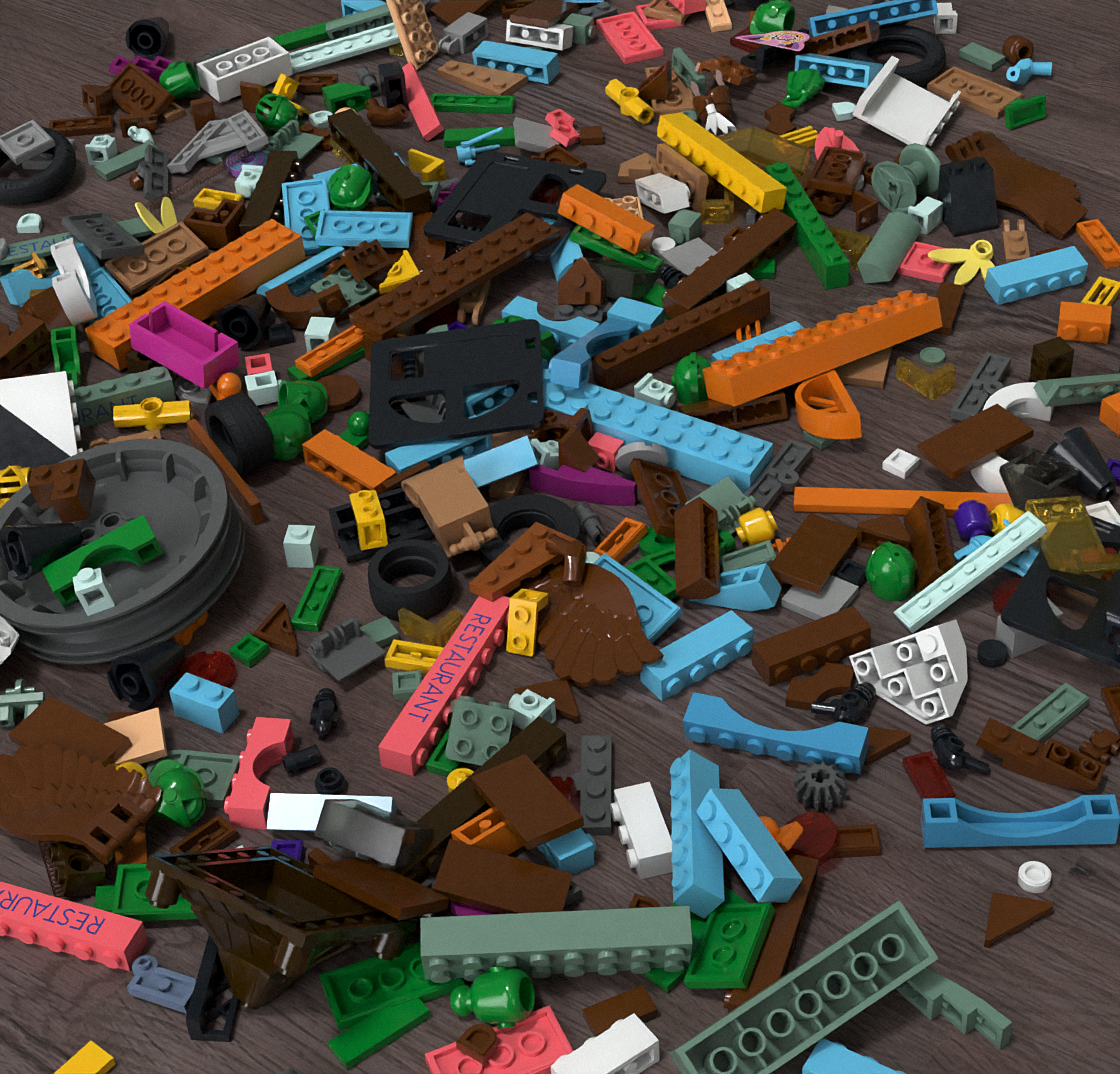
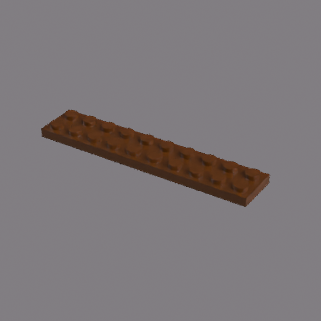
M528 212L522 214L508 224L349 314L350 323L378 340L389 339L560 238V230Z

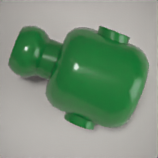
M506 966L489 967V971L478 975L471 987L459 985L451 992L450 1004L453 1012L458 1016L467 1017L474 1012L475 1016L484 1024L496 1025L497 1029L515 1027V1023L522 1022L531 1015L535 1005V990L531 978L525 971Z

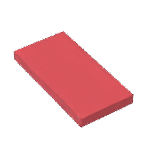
M634 11L596 20L597 28L624 64L664 56L663 48Z
M549 1005L533 1011L527 1019L515 1023V1027L497 1029V1026L492 1027L497 1034L498 1047L484 1065L459 1051L456 1042L425 1053V1060L431 1074H551V1065L562 1055L572 1053L573 1049Z

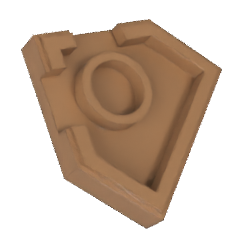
M644 153L621 163L618 183L636 184V179L661 173L656 166V159Z

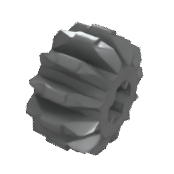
M824 760L821 764H815L811 761L808 767L801 766L799 774H796L794 779L797 801H801L805 809L813 806L816 813L820 808H825L830 812L832 805L840 806L842 798H845L847 792L844 771H838L836 764L827 766Z

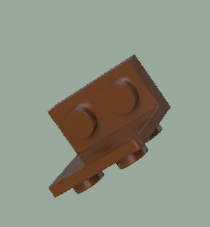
M377 239L370 243H367L365 240L354 248L355 251L350 248L340 255L341 260L336 259L327 266L328 271L322 276L325 278L342 267L347 266L355 280L360 282L386 268L392 261Z

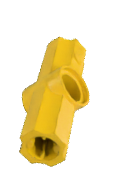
M617 79L611 80L605 87L606 94L620 105L621 114L632 116L643 125L650 123V120L654 117V109L639 97L638 89L627 87Z
M151 397L143 400L140 404L114 406V425L117 428L144 426L147 430L152 431L161 430L166 424L186 423L193 419L192 403L190 400L162 402L159 398Z

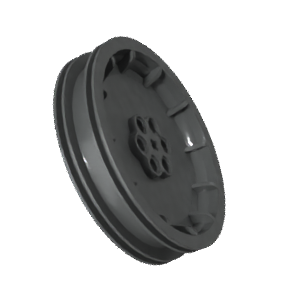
M132 439L94 447L61 461L65 462L67 460L84 458L96 481L89 519L70 522L79 527L83 533L81 547L144 515L164 554L140 567L129 561H116L102 567L101 570L112 587L115 606L87 616L79 599L62 607L43 571L27 580H16L14 577L18 575L14 570L8 571L0 549V616L19 634V640L16 644L19 648L37 658L61 664L81 665L113 661L120 656L168 640L195 622L219 599L239 567L244 550L245 531L240 513L229 494L220 470L204 453L186 444L170 440ZM29 482L18 490L0 509V533L4 527L9 525L62 523L54 507L40 509L28 487ZM5 533L0 534V540L5 539ZM101 595V596L92 598L91 601L100 599V598H102V597H104V596Z

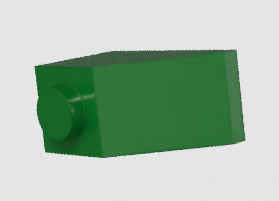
M341 82L322 88L324 107L333 114L344 107L352 108L356 112L366 109L365 102L368 103L367 100L371 98L370 88L367 86Z

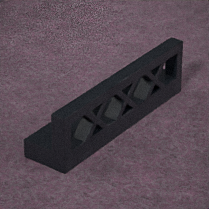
M801 28L797 30V32L809 35V30ZM765 44L757 48V51L742 57L740 64L762 71L793 57L794 50Z
M210 935L208 936L185 1021L191 1040L230 1042L240 1000L234 996L228 979L222 973L223 966L218 954L219 948ZM228 989L233 994L232 998L219 1005L215 997ZM219 1016L225 1020L224 1030L207 1029L208 1023Z

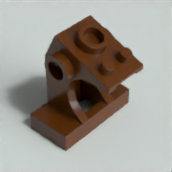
M580 408L573 416L547 410L544 412L545 421L543 425L533 428L532 432L529 433L530 439H537L539 442H547L549 440L559 442L574 427L588 442L594 436L590 410Z

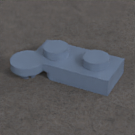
M144 955L137 958L132 964L134 977L127 986L129 995L187 1014L196 979L159 967L156 958L153 956Z

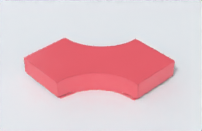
M561 109L547 113L545 120L553 128L549 136L565 147L578 143L581 136L573 127L576 119Z

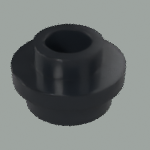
M328 767L322 769L315 779L316 791L321 795H336L345 787V778L336 768Z

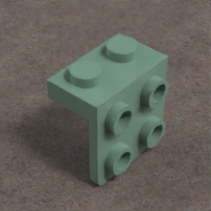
M460 696L459 699L451 701L449 713L452 714L445 757L453 761L482 766L509 742L514 711L506 709V704L489 702L488 705L477 703V698Z

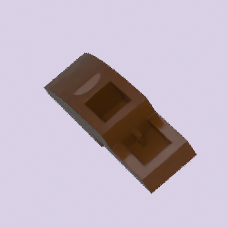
M990 717L976 743L977 746L1003 758L1001 767L1019 775L1059 787L1096 790L1106 769V765L1052 738H1049L1045 745Z

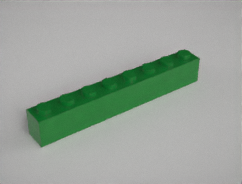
M777 162L773 165L765 166V172L787 187L784 207L779 211L797 221L793 237L825 290L848 286L849 261L787 162Z

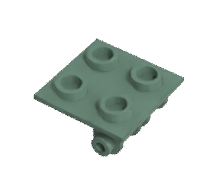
M290 120L285 127H282L274 136L269 138V147L264 152L270 154L271 150L297 151L298 160H302L324 140V137L300 132L299 122Z
M347 266L310 286L314 292L319 293L338 284L349 304L348 307L338 311L341 314L377 293V290L365 280L357 282Z
M729 476L685 503L686 505L700 496L717 510L718 533L722 530H727L731 535L736 532L735 528L739 527V516L756 509L754 505L757 504L755 498L752 495L745 496Z

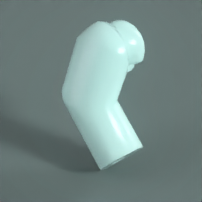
M136 126L129 128L128 135L133 141L143 144L150 141L155 144L151 133L147 129H138Z

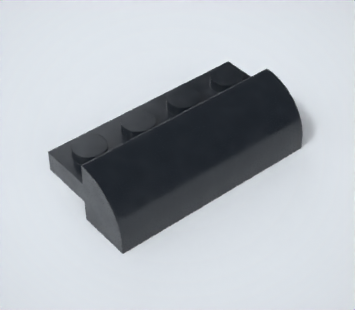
M402 487L377 495L385 518L388 544L406 539L426 540L435 537L420 508L412 504ZM351 503L329 509L334 536L338 547L342 549L347 563L373 556L378 550L382 549V547L361 550L357 522Z

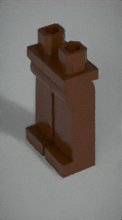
M27 314L21 319L22 326L0 343V380L17 378L25 374L34 375L54 361L51 342L48 341L50 338L44 321Z

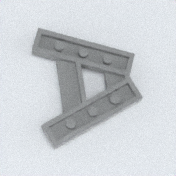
M244 110L227 119L209 121L167 167L170 173L180 172L185 174L190 172L192 166L203 158L245 146L249 152H256L263 149L269 143V140L249 113Z

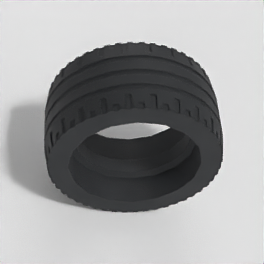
M244 393L233 394L214 402L206 408L205 423L209 437L240 476L251 473L273 461L275 450L270 430L261 411L248 395Z
M419 539L392 542L378 550L368 565V584L373 605L381 615L386 616L388 619L407 623L424 621L438 615L450 602L453 581L449 559L444 550L432 542ZM408 574H422L432 577L427 582L414 587H398L389 584L396 578Z

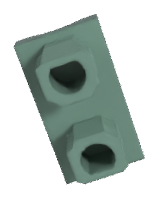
M17 679L15 688L6 689V695H0V727L14 726L16 714H24V719L27 718L46 700L44 692H36L35 686L26 687L24 679Z

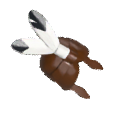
M716 69L715 76L719 86L713 88L707 96L700 95L699 87L692 80L690 86L695 95L692 105L698 118L706 125L705 129L716 137L718 128L728 136L736 137L738 134L737 129L728 121L733 108L729 87L723 83V76L720 70Z

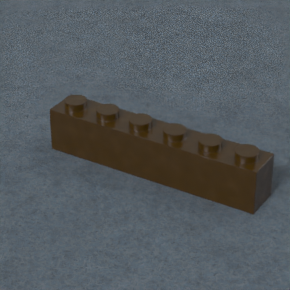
M271 150L239 224L241 237L271 219L281 223L282 212L284 211L282 183L297 181L298 173L302 171V162L298 160L297 151Z

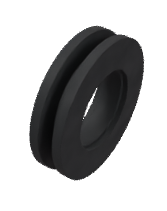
M527 494L506 498L489 508L493 526L498 531V537L481 545L480 549H478V555L486 568L510 546L502 541L506 535L523 527H531L535 522L581 541L578 517L571 507L553 497ZM564 557L563 561L560 562L562 565H564ZM550 563L541 569V574L538 576L545 574L547 569L555 565Z

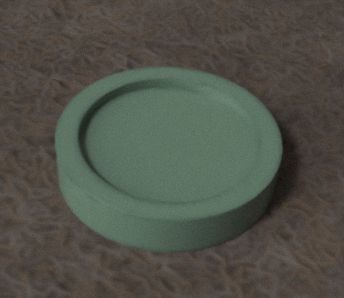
M928 347L920 352V361L927 366H939L945 361V353L939 348Z

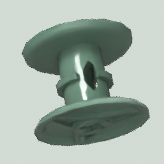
M917 143L907 145L901 151L899 164L884 161L874 167L871 179L876 197L891 212L908 213L910 206L915 207L917 194L923 196L938 194L941 165L939 159L933 151L924 145Z

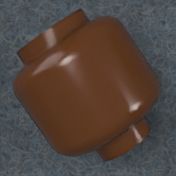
M1021 35L1009 36L1002 45V54L1006 56V60L1014 64L1025 58L1031 59L1034 47L1032 42Z

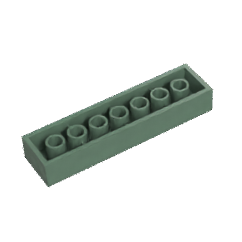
M899 900L887 906L668 1054L681 1074H770L939 958Z
M689 906L420 918L421 960L425 980L431 979L435 983H446L451 978H464L467 981L474 982L478 975L489 971V967L493 966L517 968L525 971L533 978H547L551 974L564 973L568 977L582 976L584 972L613 975L618 971L631 970L635 974H644L650 972L651 968L663 967L666 972H680L684 970V966H689L691 961L692 933Z

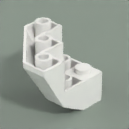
M957 620L943 623L849 656L859 684L862 682L871 683L876 689V695L925 725L953 716L968 680L966 645Z

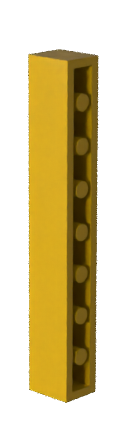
M684 113L660 115L657 137L758 212H770L774 208L778 210L783 209L787 187Z

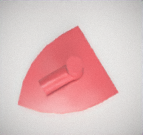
M824 127L815 141L814 152L817 160L826 146L859 151L855 143L845 136L843 131L835 130V128Z

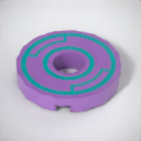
M242 149L231 153L227 158L231 157L232 155H235V153H238ZM259 150L255 154L252 153V156L249 155L246 159L239 160V163L236 162V165L233 164V167L230 166V168H227L228 173L231 172L232 176L238 178L243 164L265 166L269 155L263 150Z

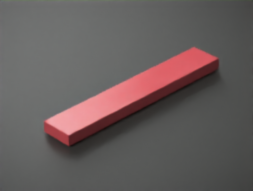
M410 61L402 67L405 74L408 106L423 138L428 142L442 132L444 127L415 66Z

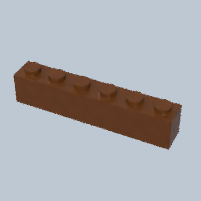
M785 852L803 879L787 903L771 902L775 912L747 988L727 989L723 1007L728 1009V1013L787 974L818 881V859Z

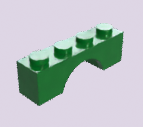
M76 326L51 329V346L55 372L66 371L68 381L73 380L74 390L82 387L81 346Z
M141 515L43 567L42 570L53 593L62 607H65L78 600L74 589L73 577L77 576L80 570L84 568H92L94 570L116 561H129L140 567L164 554V551L145 516Z

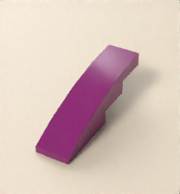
M117 55L109 66V73L118 75L128 62L131 61L159 83L161 73L174 61L157 56L154 61L137 56L132 61Z
M540 464L529 469L531 489L579 502L586 501L588 503L617 506H636L638 504L636 482L594 467H590L586 473L562 465L558 470Z

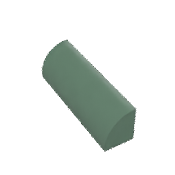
M385 4L327 22L326 32L332 41L393 23V19L388 5Z
M891 212L887 215L857 263L864 284L891 281L922 230L919 223L913 217L901 212Z

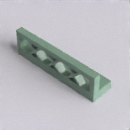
M1120 373L1038 380L1033 388L1045 407L1102 402V399L1120 392Z

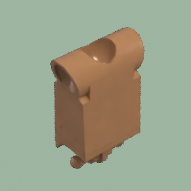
M462 456L401 482L404 493L413 505L420 508L422 515L441 548L448 556V559L472 549L476 551L480 549L481 545L498 537V531L494 528L491 520L489 506L465 470Z

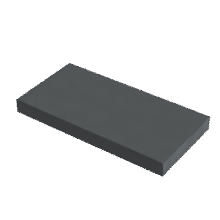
M105 212L62 217V225L100 259L144 254L145 246Z

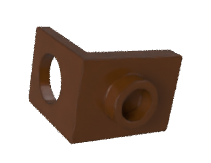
M858 190L853 191L852 211L856 213V231L860 232L878 221V201ZM863 217L867 219L864 223H862Z

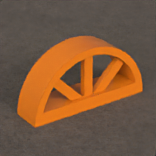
M835 369L808 378L797 387L795 391L797 421L803 430L812 435L828 439L862 438L860 413ZM810 405L824 407L825 409L816 410L810 407Z

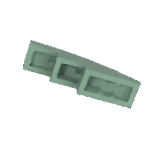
M924 968L895 988L930 1021L942 1014L964 1035H967L975 1028L999 1050L1010 1042L1012 1022L975 994L927 968Z

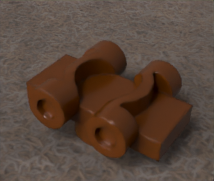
M1106 728L1101 733L1093 731L1089 738L1090 743L1083 741L1079 747V752L1107 766L1112 758L1107 753L1109 752L1115 756L1120 753V744H1118L1120 736Z

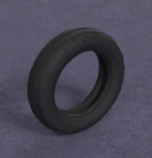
M908 25L880 27L879 38L876 42L849 49L848 59L872 63L878 62L869 57L883 51L902 50L920 55L924 58L922 61L911 65L897 66L894 73L921 88L926 87L929 82L940 76L946 64V52L940 39L929 31Z
M41 127L55 143L54 147L42 153L54 156V160L46 169L27 178L7 179L0 177V203L27 205L45 200L61 191L70 182L76 169V154L69 140L56 130ZM0 148L1 168L10 158Z

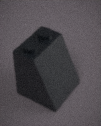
M974 157L969 160L953 161L949 164L940 165L937 200L943 202L942 221L954 237L998 229L994 173L988 161L984 157Z

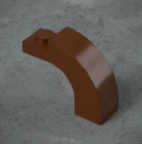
M287 282L265 292L267 300L282 323L288 322L292 328L307 329L311 317L328 318L327 316L349 306L338 284L308 297L294 296Z

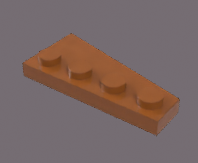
M535 522L469 583L470 592L493 602L521 586L520 581L523 579L534 578L541 574V569L550 563L556 565L563 561V556L545 549L546 541L556 545L552 540L547 539L550 534L554 533L570 542L577 539Z

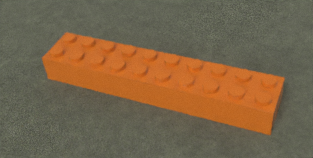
M273 219L264 222L254 230L228 243L225 247L211 253L208 257L192 264L179 274L172 276L162 284L153 287L150 291L136 297L133 301L85 328L91 352L119 371L127 367L126 355L134 350L131 347L130 323L144 314L149 315L151 309L164 301L201 322L214 312L230 303L232 304L305 260L302 236Z
M911 290L901 291L894 298L879 299L877 301L878 304L858 307L854 313L839 314L835 320L818 322L816 327L811 329H799L795 335L778 337L774 343L757 345L750 352H739L733 354L731 359L714 361L710 367L702 369L707 396L709 399L738 406L943 327L938 298L927 296V293L916 294L912 293Z

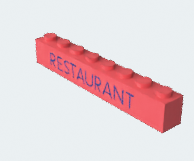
M478 596L378 746L382 767L414 776L419 767L426 763L428 753L434 745L439 743L446 725L451 724L452 714L449 713L451 701L459 699L460 696H467L472 685L477 684L484 666L489 665L493 652L497 646L500 647L502 645L505 634L508 631L509 597L502 596L491 602Z
M0 881V936H10L26 944L34 943L47 947L54 952H65L75 955L81 960H92L103 963L112 969L120 968L127 971L132 969L133 962L140 956L148 943L143 921Z

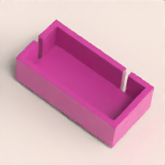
M166 301L151 309L149 315L144 314L129 324L131 347L203 389L216 382L222 374L230 372L239 366L238 342L223 333L218 334V330Z

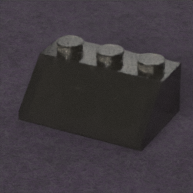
M601 258L586 259L594 271L605 280V300L611 301L612 298L619 299L624 297L642 302L659 277V272Z
M1035 448L1003 464L999 469L1014 507L1025 513L1029 511L1038 519L1071 499L1082 471Z
M325 799L314 836L324 839V845L335 849L345 847L350 849V855L356 858L368 860L370 857L378 860L377 865L379 867L394 871L396 867L409 866L432 836L434 829L357 799Z

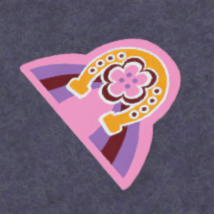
M775 31L735 38L801 51L805 46L803 42L807 41L810 36L797 31Z

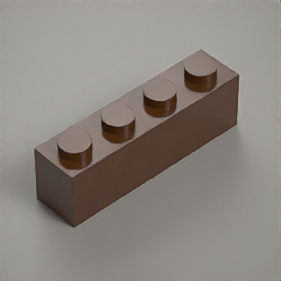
M854 606L752 644V666L769 687L820 668L826 662L834 663L869 649L871 626Z

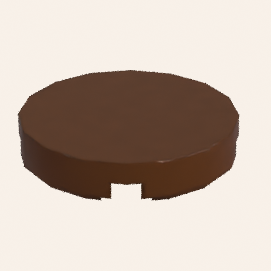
M341 374L329 375L316 381L326 389L327 412L345 410L344 407L348 405L352 407L360 399L359 385L350 376Z

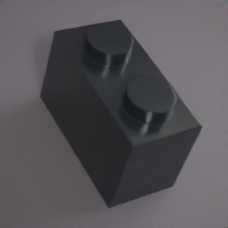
M399 61L378 65L384 107L392 108L402 104L409 111L405 74Z

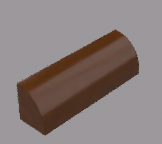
M867 20L809 38L803 42L805 46L801 51L794 50L795 61L796 55L811 53L829 56L876 42L880 34L879 23Z
M780 389L738 406H731L715 400L678 406L679 413L728 429L788 418L785 393Z
M699 496L674 512L676 594L688 599H706L720 592L717 510Z
M922 496L919 497L903 518L905 529L911 537L910 552L917 564L915 571L916 593H920L956 565L945 507L941 503Z

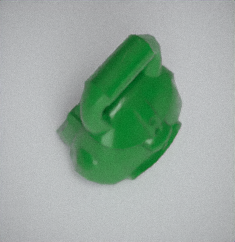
M801 69L789 72L786 85L787 95L781 103L792 109H798L805 101L812 100L814 95L822 91L825 86V78L821 76L819 71L814 69Z

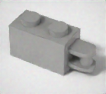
M467 12L443 29V38L438 43V50L442 52L446 50L451 55L455 52L467 53L489 37L487 18Z

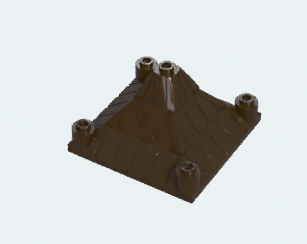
M271 846L149 855L146 869L151 872L145 891V896L150 899L149 903L157 908L168 909L169 905L177 904L179 895L191 903V910L219 948L218 954L234 996L240 1000L242 1006L248 1009L257 1010L260 1006L270 1004L307 974L309 969L356 947L358 942L372 940L370 947L375 951V956L380 959L392 961L394 957H400L408 933L415 932L419 919L416 917L399 921L313 877L314 867Z

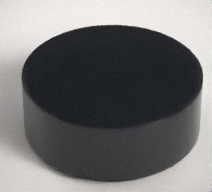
M988 639L978 645L977 659L981 664L988 667H998L1005 663L1007 647L1004 643Z

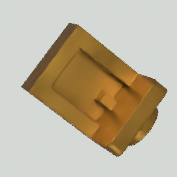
M35 251L30 253L32 260L11 269V273L18 269L29 270L40 279L46 278V271L49 270L44 258H39Z

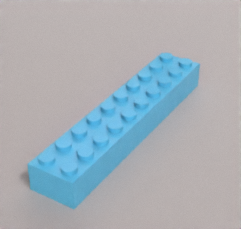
M542 368L544 412L553 410L573 416L580 408L589 409L594 434L599 432L623 440L624 445L634 442H645V446H652V443H657L668 452L667 467L678 470L681 476L711 486L729 476L744 494L773 458V443L588 382L579 389L551 383V373H549L548 369ZM537 396L528 397V403H537Z

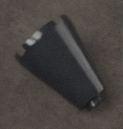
M153 17L134 22L126 32L125 40L128 49H131L136 57L140 56L154 60L165 50L169 24L162 17Z
M255 294L225 306L217 316L216 330H218V334L223 333L236 340L238 348H241L240 350H248L257 345L262 338L271 311V305L267 297Z
M1076 427L1062 435L1065 439L1060 444L1055 441L1049 447L1043 458V463L1048 470L1095 500H1107L1114 495L1117 481L1089 433L1082 427Z
M73 523L9 525L1 530V533H5V539L0 540V549L8 571L14 570L18 575L14 578L18 581H24L43 571V567L80 548L83 542V533Z
M167 640L116 658L110 664L111 669L107 671L110 688L119 700L124 698L130 703L128 705L129 708L135 710L148 708L154 703L185 662L184 649L179 643Z

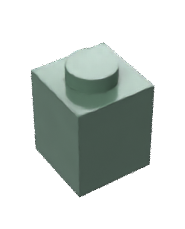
M571 13L563 22L565 25L573 26L572 43L586 45L596 34L594 17Z
M680 209L668 222L669 238L673 239L675 244L678 245L698 238L702 233V214Z

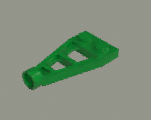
M722 530L718 533L720 557L735 549L736 545L733 536L727 530ZM675 546L646 555L625 567L669 600L678 596L676 594V578L672 579L660 568L663 564L675 561Z

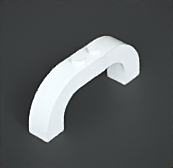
M70 238L51 245V253L60 272L59 276L52 278V285L68 319L73 326L92 321L98 317L96 298L74 239Z
M1036 382L1013 384L998 390L989 397L983 410L999 404L1018 419L1034 418L1050 421L1055 406L1045 407L1033 388ZM998 455L971 470L974 480L987 492L1013 493V502L1024 504L1029 489L1031 466L1012 463Z

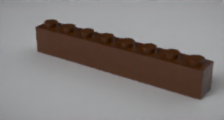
M776 208L767 214L764 213L755 224H750L745 232L741 235L737 234L731 243L723 245L717 254L708 257L703 265L697 266L688 277H683L674 288L668 289L662 297L664 314L673 319L726 293L727 280L744 273L749 275L761 262L770 258L792 240L797 221Z
M753 280L592 356L594 381L600 387L613 391L690 354V352L713 343L737 331L739 328L742 329L757 320L769 316L770 291L756 280Z

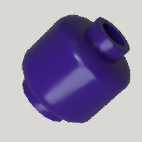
M969 500L958 506L954 514V522L962 539L970 540L974 536H987L991 533L993 521L985 504L976 500Z

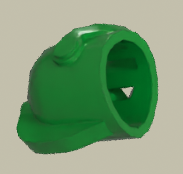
M770 0L768 3L760 5L756 9L751 21V34L792 31L796 13L794 6L788 0Z
M187 60L172 62L159 77V84L175 97L174 100L188 99L200 92L198 75L193 65Z
M267 94L260 99L256 106L255 112L258 122L270 133H276L282 127H285L290 120L298 121L299 128L305 124L298 119L299 114L295 105L289 101L288 97L282 94ZM266 103L272 106V109H268L264 106V104ZM261 111L268 114V118L262 115Z
M342 165L340 169L332 174L328 181V193L332 204L336 208L347 211H360L364 209L372 196L373 175L366 169L355 165Z
M690 352V355L678 361L673 376H671L676 398L684 405L712 400L707 396L704 374L702 372V369L711 366V362L701 355H696V352Z
M282 380L278 388V407L289 403L301 404L307 411L311 425L316 420L322 419L327 412L326 389L316 381Z
M289 403L281 405L263 416L273 439L274 459L290 461L301 454L303 451L302 444L312 437L306 409L299 403Z
M890 541L882 543L872 551L865 568L866 578L872 592L877 597L891 602L903 601L910 597L915 587L917 564L912 553L904 546L892 544Z
M167 759L157 763L148 779L153 788L156 785H160L163 795L153 815L186 830L198 822L205 813L207 799L204 792V781L196 771L174 760Z

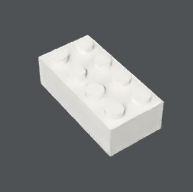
M270 37L196 64L200 86L219 103L227 102L231 98L241 95L240 81L266 87L268 84L277 81L281 73L286 76L293 75L289 52Z

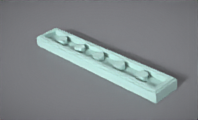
M394 22L289 53L292 74L400 43Z
M1027 511L894 611L896 618L911 633H914L1048 532L1046 525L1031 512Z

